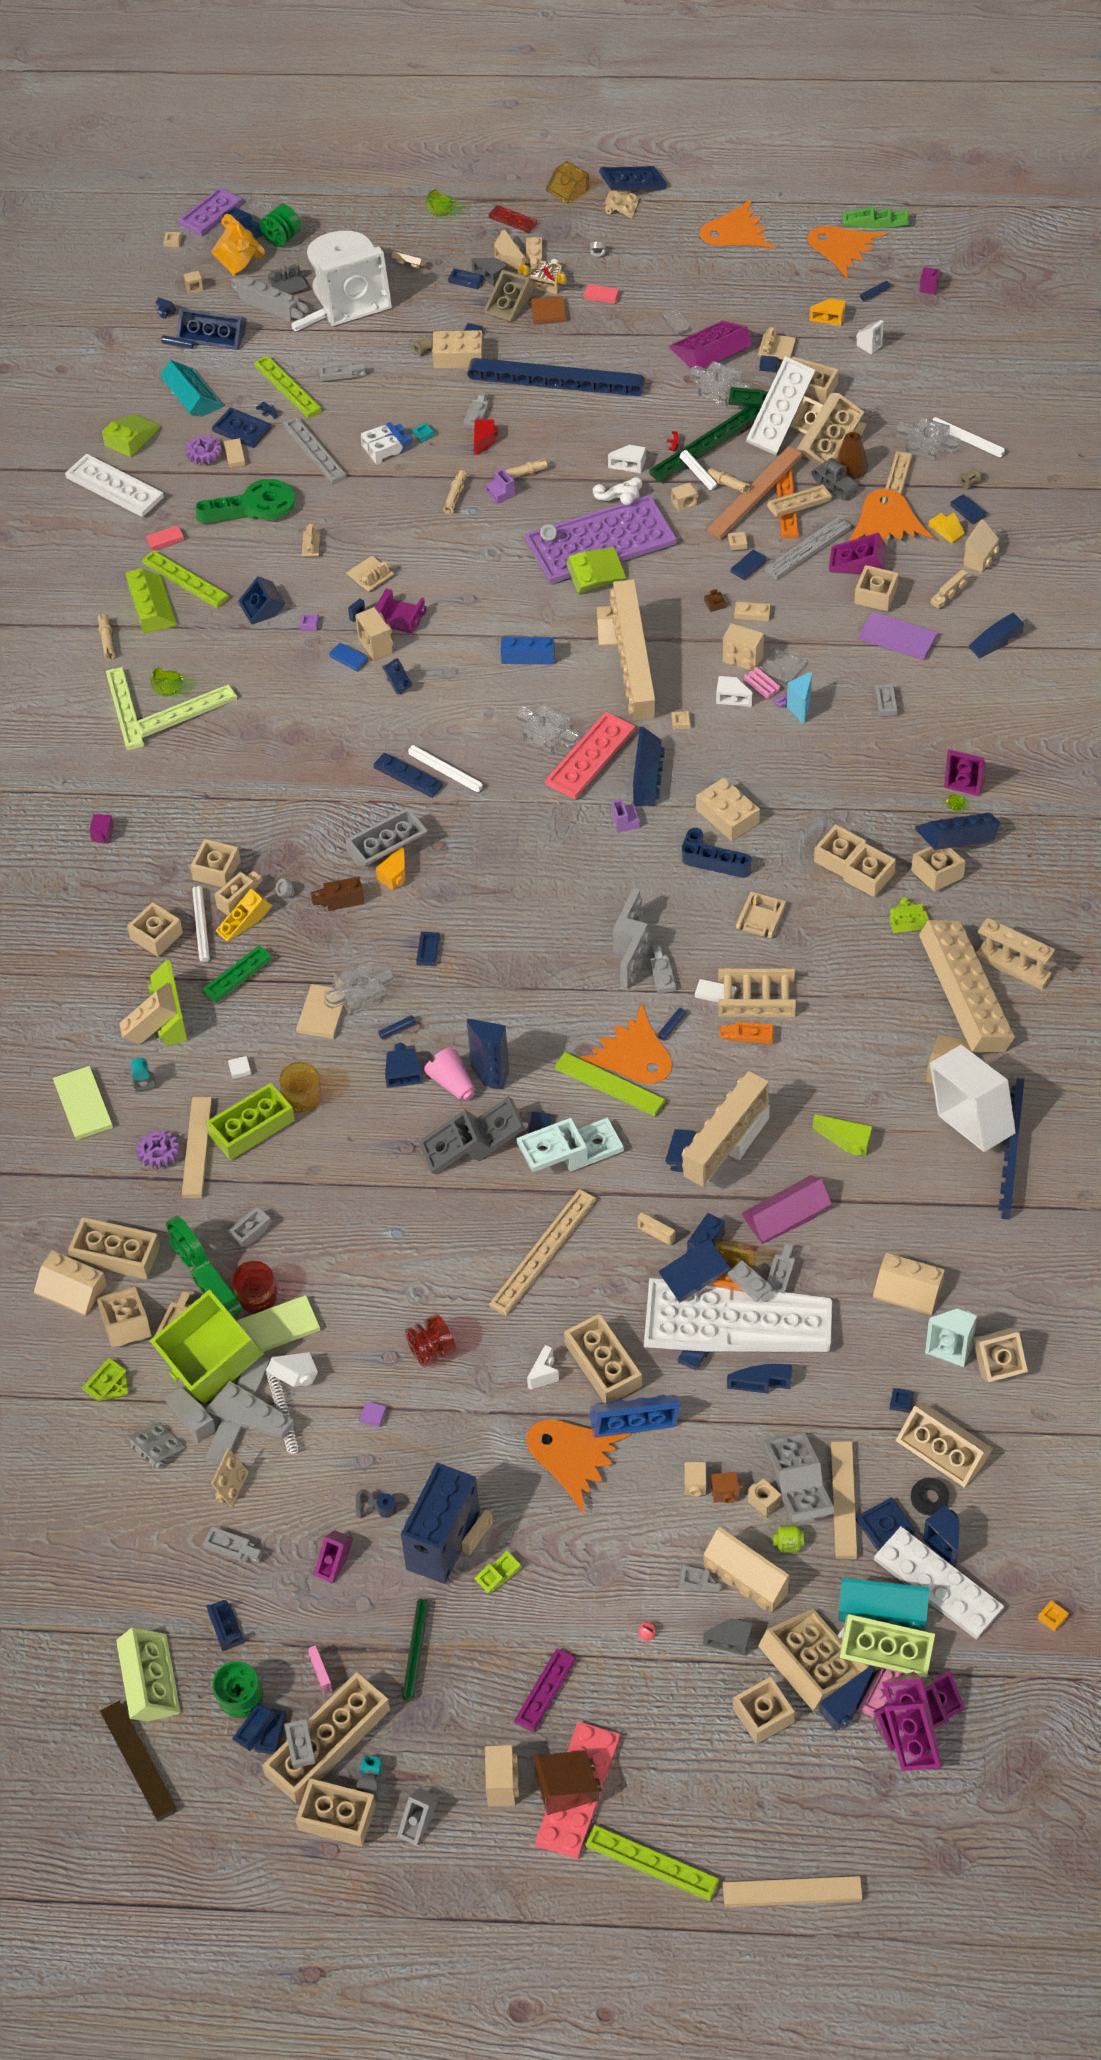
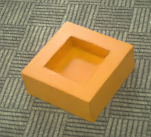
M1051 1600L1040 1612L1037 1619L1055 1632L1068 1618L1069 1613Z

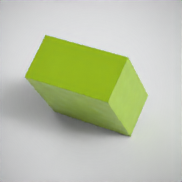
M210 1289L150 1340L152 1345L173 1369L169 1372L175 1381L180 1378L190 1392L204 1405L221 1392L229 1381L235 1380L265 1354Z

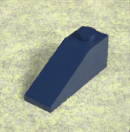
M869 1666L820 1702L819 1713L835 1731L841 1727L844 1729L852 1723L873 1679L874 1668L872 1666Z

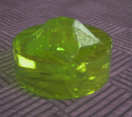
M951 794L947 798L946 804L954 811H961L965 806V801L961 796Z

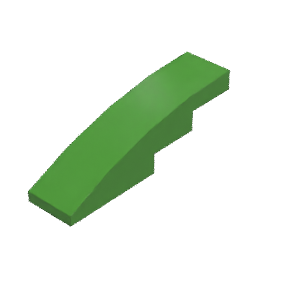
M873 206L843 213V225L858 228H888L909 225V212L907 209L892 213L891 208L875 211Z

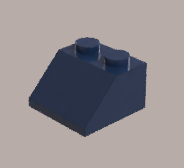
M259 576L256 577L238 600L251 624L275 617L286 604L273 581Z
M944 1505L925 1520L923 1540L954 1568L956 1567L959 1549V1517L955 1511L949 1510Z

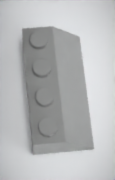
M409 807L346 839L347 853L356 865L366 866L427 834L428 831Z

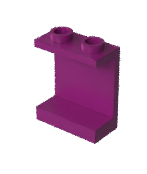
M386 588L375 609L383 615L384 622L389 624L391 629L413 634L415 628H418L421 617L426 614L427 606H425L423 597L420 598L417 605L394 600L392 589Z

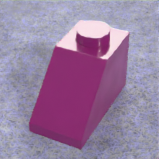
M923 268L920 280L921 293L936 294L942 274L940 269Z
M336 1530L326 1535L314 1576L334 1583L348 1558L353 1537Z

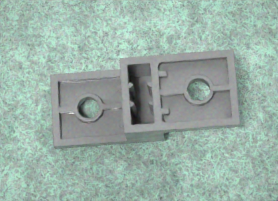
M635 888L632 889L613 928V953L624 956L620 963V984L625 989L629 988L630 983H634L636 971L642 967L643 957L645 954H648L650 944H648L650 937L648 924L639 922L643 910L640 908L642 898H640V890Z
M805 1432L764 1440L765 1449L775 1468L777 1490L782 1494L781 1499L792 1522H803L807 1519L822 1518L834 1514L833 1504L822 1483L820 1462Z

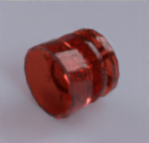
M248 1261L236 1268L232 1274L231 1283L235 1297L243 1310L256 1314L273 1307L277 1300L278 1292L272 1270L269 1266L261 1261Z
M437 1313L424 1320L425 1330L418 1323L414 1325V1329L412 1327L405 1329L408 1346L413 1356L424 1368L430 1365V1361L432 1363L437 1362L436 1352L442 1358L456 1352L454 1339L446 1323Z

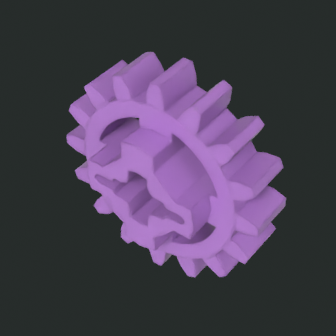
M205 434L202 437L197 435V439L191 438V442H187L185 447L187 458L190 459V462L195 461L196 465L199 462L202 465L205 462L211 464L210 461H216V457H220V453H222L220 441H217L216 437L212 439V435L208 437Z
M155 1129L153 1134L148 1131L147 1137L141 1136L142 1142H137L138 1148H136L139 1161H143L144 1166L150 1164L151 1169L155 1166L161 1169L162 1165L168 1167L169 1161L174 1163V1157L179 1156V1143L177 1138L173 1137L172 1132L166 1134L163 1129L161 1133H158V1130Z

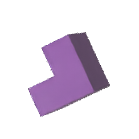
M504 469L494 472L495 480L486 484V492L499 504L515 496V482Z
M623 799L611 801L612 818L617 833L640 828L634 804L625 806Z

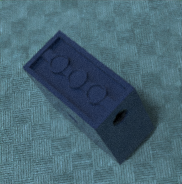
M436 1462L401 1532L406 1570L446 1584L462 1551V1541L474 1526L480 1514L476 1476Z

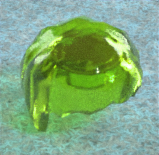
M434 189L426 195V207L429 213L436 217L446 216L454 207V199L446 194L442 195Z
M157 667L151 674L150 682L156 694L168 697L180 691L183 677L177 671H164Z

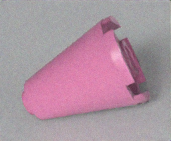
M448 1047L435 1055L436 1060L433 1063L429 1061L424 1068L425 1073L459 1100L467 1101L473 1097L475 1087L455 1048Z

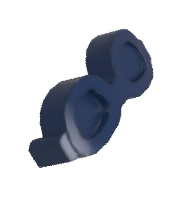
M262 402L256 407L257 410L264 411L262 413L263 416L269 413L273 419L278 417L273 406L269 407L266 402Z

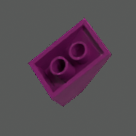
M875 533L832 546L829 571L862 574L865 565L885 569L887 546L881 535Z
M948 749L944 788L980 796L986 777L985 759Z

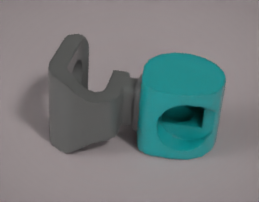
M144 1058L133 1059L130 1065L134 1091L139 1093L154 1089V1073L149 1071L147 1060ZM138 1081H147V1085L144 1087H138L136 1084Z
M363 1756L361 1764V1775L363 1776L358 1780L356 1787L357 1791L373 1794L375 1799H378L375 1778L381 1776L382 1757Z

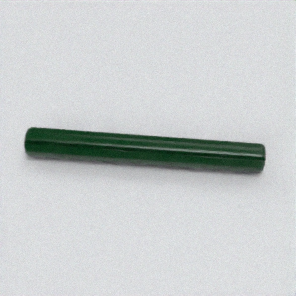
M426 1599L417 1600L402 1693L403 1700L413 1701L415 1697L429 1602Z

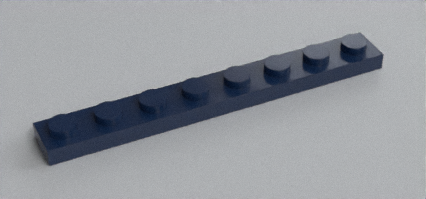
M1017 1078L1016 1085H1012L1011 1097H1014L1011 1105L1015 1134L1008 1137L1005 1145H1009V1150L1005 1149L1004 1161H1007V1166H1003L1002 1178L1006 1179L1005 1182H1001L1000 1194H1004V1198L999 1199L998 1211H1002L1001 1219L1009 1220L1011 1212L1025 1081L1023 1078Z

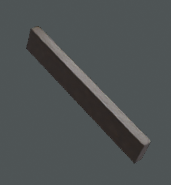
M120 1700L100 1710L110 1733L157 1822L177 1812L173 1800Z

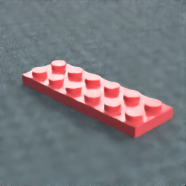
M605 712L546 778L545 785L576 800L635 732V726Z
M578 1722L567 1751H586L588 1758H593L596 1771H593L595 1779L599 1778L602 1789L620 1740V1734ZM598 1801L550 1815L545 1813L535 1846L579 1859Z

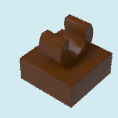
M717 589L710 590V594L704 596V601L710 612L727 608V603L721 591L718 592Z

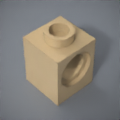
M690 483L671 489V501L678 512L697 506L698 492Z
M684 1462L685 1495L694 1497L706 1495V1462Z
M765 1479L758 1483L755 1482L750 1486L748 1502L766 1518L781 1505L782 1494ZM765 1495L767 1498H760L759 1496Z

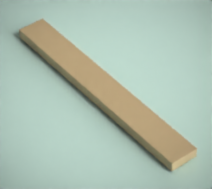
M896 451L885 489L894 490L902 495L912 461V453ZM883 497L881 503L887 504L889 503L890 499L888 497ZM890 532L887 535V537L883 540L886 546H888V542L891 535Z
M581 1189L575 1193L489 1303L492 1309L505 1316L509 1314L594 1205L596 1197Z

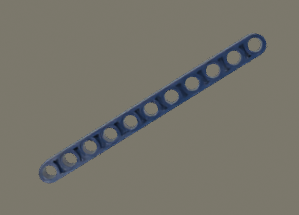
M473 358L470 361L467 372L470 379L478 381L628 396H640L645 383V378L642 375L634 373Z

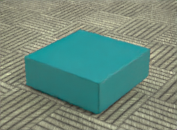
M427 423L412 429V434L421 443L435 437V431Z

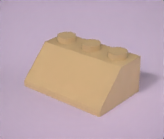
M166 983L119 1023L122 1038L140 1045L177 1014L171 983Z
M52 1250L41 1265L34 1294L86 1316L97 1301L96 1298L101 1295L107 1284L103 1272Z
M886 1253L880 1267L873 1298L932 1316L943 1285L945 1270Z

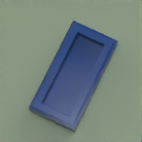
M341 642L329 652L331 658L356 672L368 662V658Z

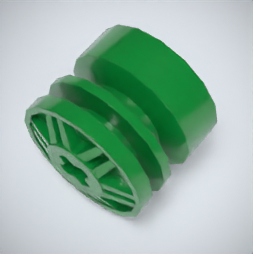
M280 204L260 220L259 227L262 235L270 244L280 247L301 230V221L290 206Z
M242 1661L229 1662L217 1670L213 1677L212 1689L220 1708L226 1715L233 1718L249 1716L257 1703L261 1704L263 1701V1689L255 1670L249 1664Z

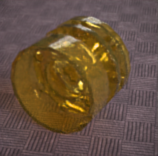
M306 1062L291 1063L283 1069L279 1078L280 1092L293 1107V1112L302 1114L315 1109L320 1103L322 1096L318 1070Z

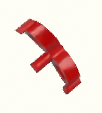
M672 431L674 439H667V442L672 443L669 450L677 451L678 432Z

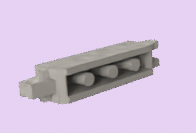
M248 276L243 280L234 278L231 281L232 289L239 293V298L243 302L287 321L292 318L301 319L303 313L309 311L308 306L299 302V298Z

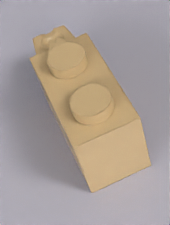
M254 871L247 876L239 872L215 893L217 908L226 915H229L251 888L255 890L262 882V877Z

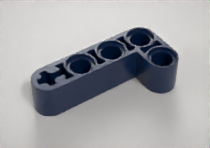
M691 828L688 830L682 844V862L685 865L740 878L750 876L751 856L746 853L703 844V831L701 829Z

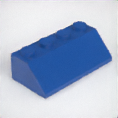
M658 1395L652 1398L640 1397L629 1401L618 1400L613 1403L591 1405L589 1417L594 1438L676 1427L680 1403L673 1395Z

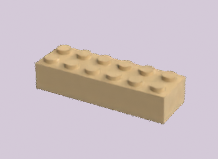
M750 1071L744 1077L741 1076L735 1089L729 1091L724 1103L718 1105L713 1117L707 1119L702 1131L697 1132L691 1145L686 1146L683 1150L682 1167L684 1177L702 1187L707 1184L769 1104V1081Z
M356 1672L307 1720L315 1764L293 1769L288 1741H286L262 1765L265 1776L297 1804L304 1796L309 1779L320 1781L390 1711L388 1698Z

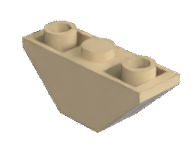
M502 230L494 244L495 258L506 263L508 268L518 270L519 265H525L526 257L524 253L520 252L519 246L513 242L512 236L508 235L506 230Z

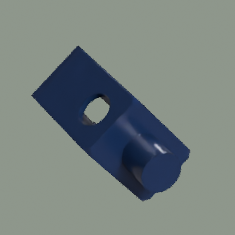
M404 1043L395 1044L394 1051L387 1052L385 1069L387 1088L423 1083L422 1070L415 1050L412 1048L406 1049Z

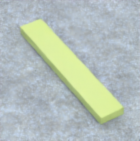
M120 667L107 670L106 674L126 749L128 751L144 747L143 739L134 727L137 717L124 669Z
M228 684L134 722V727L140 736L144 738L237 700V695Z

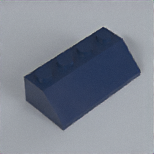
M180 308L176 338L191 340L197 344L238 350L245 335L247 318Z
M641 726L639 729L633 777V804L655 806L656 799L660 798V788L657 787L661 785L662 775L659 772H663V761H661V758H664L665 747H662V740Z
M986 812L930 821L915 826V830L934 850L994 841L1000 822L993 814Z
M467 1019L471 1068L484 1086L493 1089H504L509 1073L506 1025Z

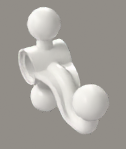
M634 477L629 481L613 486L608 491H606L603 485L598 484L593 487V494L598 500L609 501L613 498H620L622 504L630 505L634 499L640 498L639 489L642 487V480Z

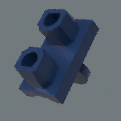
M398 658L382 666L387 675L386 679L391 683L396 694H400L413 686Z

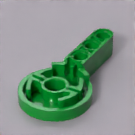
M276 479L258 480L250 484L242 495L197 502L196 520L199 523L205 524L246 518L248 516L252 519L256 517L265 520L280 519L287 516L293 510L295 494L293 489L283 481Z
M177 1215L166 1221V1227L171 1237L168 1241L177 1256L180 1255V1260L188 1268H193L190 1271L191 1275H193L191 1278L201 1292L204 1294L210 1289L234 1317L243 1312L241 1304L211 1265L201 1243L187 1223Z

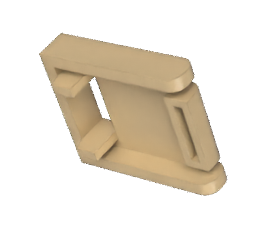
M750 892L737 921L736 929L740 930L741 926H744L743 931L763 937L768 933V938L772 939L786 908V901ZM762 903L769 906H773L774 908L773 910L759 907L757 906V904Z

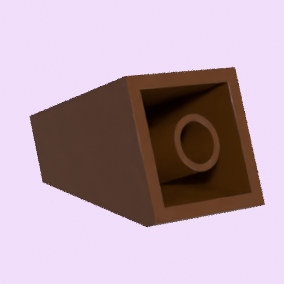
M586 1751L533 1756L535 1776L547 1815L599 1801V1792L602 1791L599 1778H594L593 1771H596L593 1758H588Z

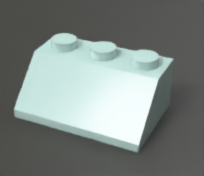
M954 1309L931 1317L928 1323L925 1353L964 1367L973 1347L977 1315L967 1310Z

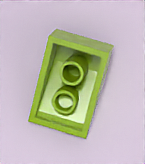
M135 414L128 415L112 421L102 431L104 445L132 457L160 429V425Z
M614 547L577 553L569 556L566 562L578 594L626 579Z

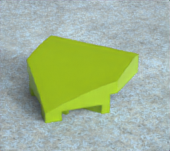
M906 897L900 900L898 906L891 908V915L889 916L893 934L922 930L929 920L926 911H924V905L913 904Z
M108 1358L85 1383L82 1390L97 1401L128 1395L126 1369L122 1368L111 1358Z

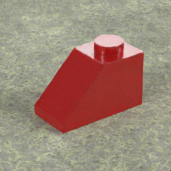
M478 419L474 421L475 455H479L495 443V436H498V426H495L494 419Z

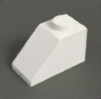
M879 320L860 330L856 336L857 346L870 354H873L882 347L884 321Z
M627 445L609 453L608 468L641 473L646 460V447Z
M719 676L716 704L752 707V691L737 677Z
M310 1352L272 1357L267 1368L269 1374L293 1387L313 1384L318 1373Z

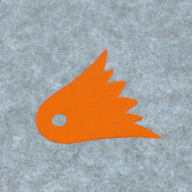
M752 198L733 211L706 223L699 232L700 238L711 245L777 248L761 240L767 238L764 235L758 234L766 230V228L755 225L760 221L761 217H749L754 212V210L747 211L751 205ZM718 231L719 235L712 237L710 232Z
M820 226L812 229L807 239L808 243L815 250L830 260L847 278V265L853 267L851 259L863 261L859 252L872 251L866 244L875 243L876 241L871 239L888 233L857 231L835 226ZM826 234L828 237L825 240H821L818 236Z
M878 489L866 497L860 519L849 541L858 539L864 534L866 536L872 535L874 532L879 533L883 540L889 532L895 538L901 540L903 531L911 536H914L915 531L930 538L934 537L918 521L907 501L900 493L891 489ZM888 497L890 501L887 504H883L880 502V498Z
M642 1004L637 1013L636 1023L631 1019L628 1020L629 1030L615 1025V1036L617 1039L611 1037L600 1038L601 1043L606 1049L594 1048L592 1051L597 1055L577 1057L589 1064L603 1067L644 1084H653L664 1080L672 1069L671 1058L654 1033ZM655 1063L658 1066V1070L656 1072H649L647 1065Z
M542 1420L531 1426L527 1433L526 1443L532 1456L556 1478L572 1497L580 1511L584 1513L581 1489L590 1493L589 1485L585 1479L601 1482V1476L595 1466L612 1465L610 1459L602 1452L616 1450L615 1447L609 1444L630 1436L631 1433L594 1438L592 1429L557 1420ZM543 1434H549L553 1441L551 1444L545 1445L541 1442L540 1437Z

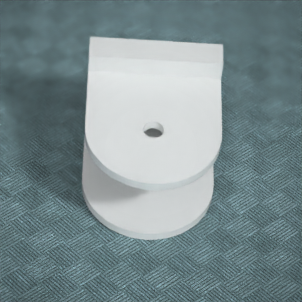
M335 231L324 234L310 243L307 249V256L316 272V277L313 281V291L327 311L328 321L332 326L392 308L384 252L380 247H374L365 235L354 231Z

